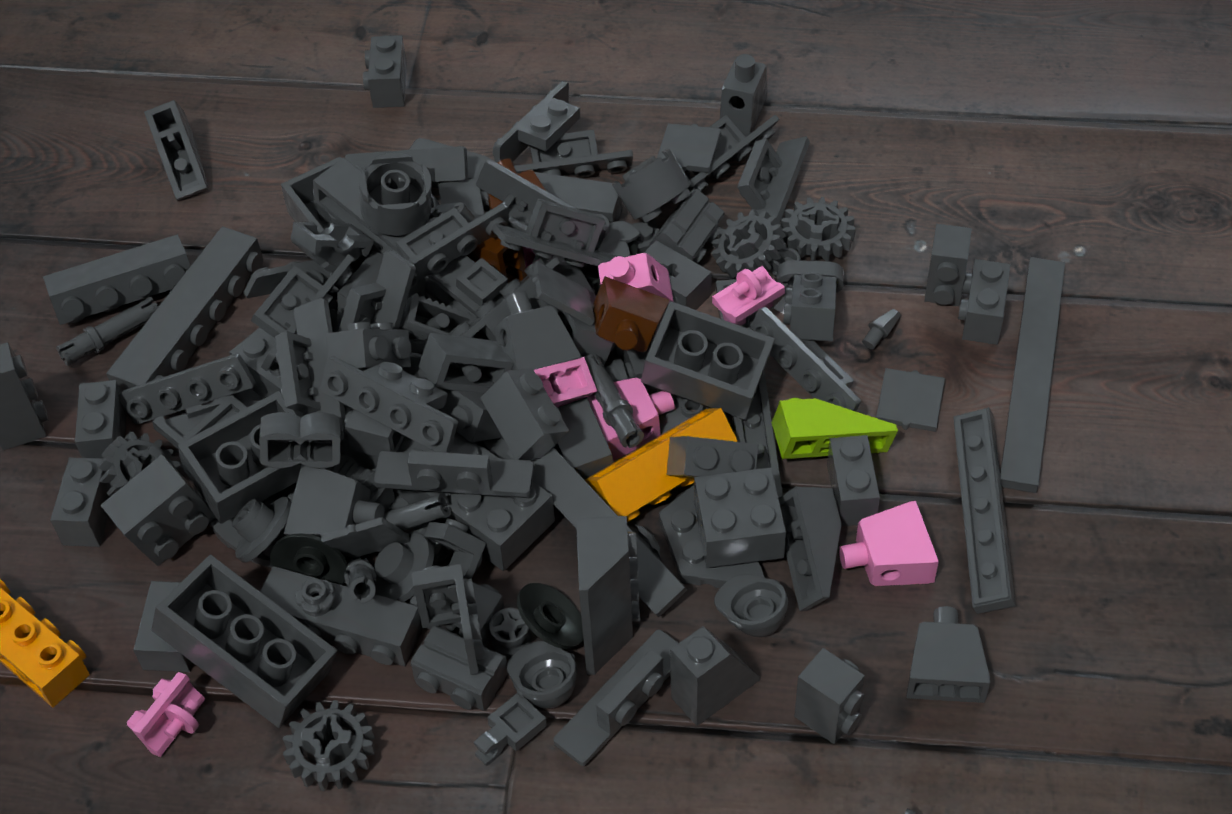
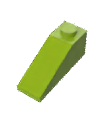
M816 398L780 400L771 422L782 459L828 456L830 438L868 435L871 453L888 452L898 432L896 424Z

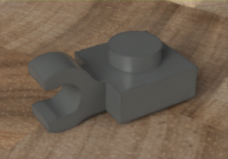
M516 693L488 716V725L491 729L474 741V745L479 749L475 752V756L487 766L501 754L507 744L515 751L519 750L547 726L546 717L527 699Z

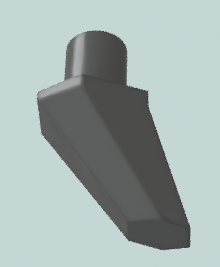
M892 309L868 324L870 331L862 340V343L867 348L873 350L881 339L888 336L900 318V312Z

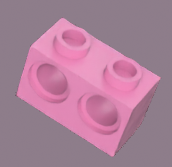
M585 357L534 370L536 375L542 380L544 389L556 407L585 397L588 398L597 392Z

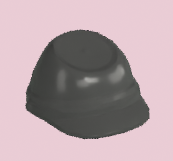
M743 574L737 575L724 583L715 595L714 604L717 610L733 626L745 634L753 637H766L773 634L784 621L788 598L784 587L779 584L778 580Z
M545 641L533 642L521 648L507 663V672L518 695L524 696L530 703L544 709L557 708L566 702L574 690L577 678L575 656Z

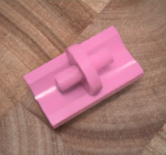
M763 266L753 272L749 269H744L737 273V281L712 296V304L722 312L725 321L742 326L746 323V317L758 311V309L762 307L771 308L773 301L785 294V286L773 280Z
M180 672L172 680L161 679L153 689L152 697L155 701L147 711H135L127 721V726L153 755L158 757L162 756L181 730L192 734L199 727L193 715L205 701V698L192 686L189 677Z

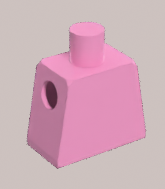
M640 253L628 257L618 256L609 262L598 265L601 284L604 276L669 299V302H674L669 271L648 253Z
M639 378L614 382L621 397L628 401L633 408V418L644 433L641 443L632 448L628 446L626 448L623 447L614 428L605 422L602 407L594 394L587 398L610 448L613 461L660 436L659 415L675 410L671 393L663 390L649 395Z
M911 501L861 519L858 522L856 543L839 546L842 567L849 569L864 566L869 581L874 586L929 584L935 582L939 561L916 501Z

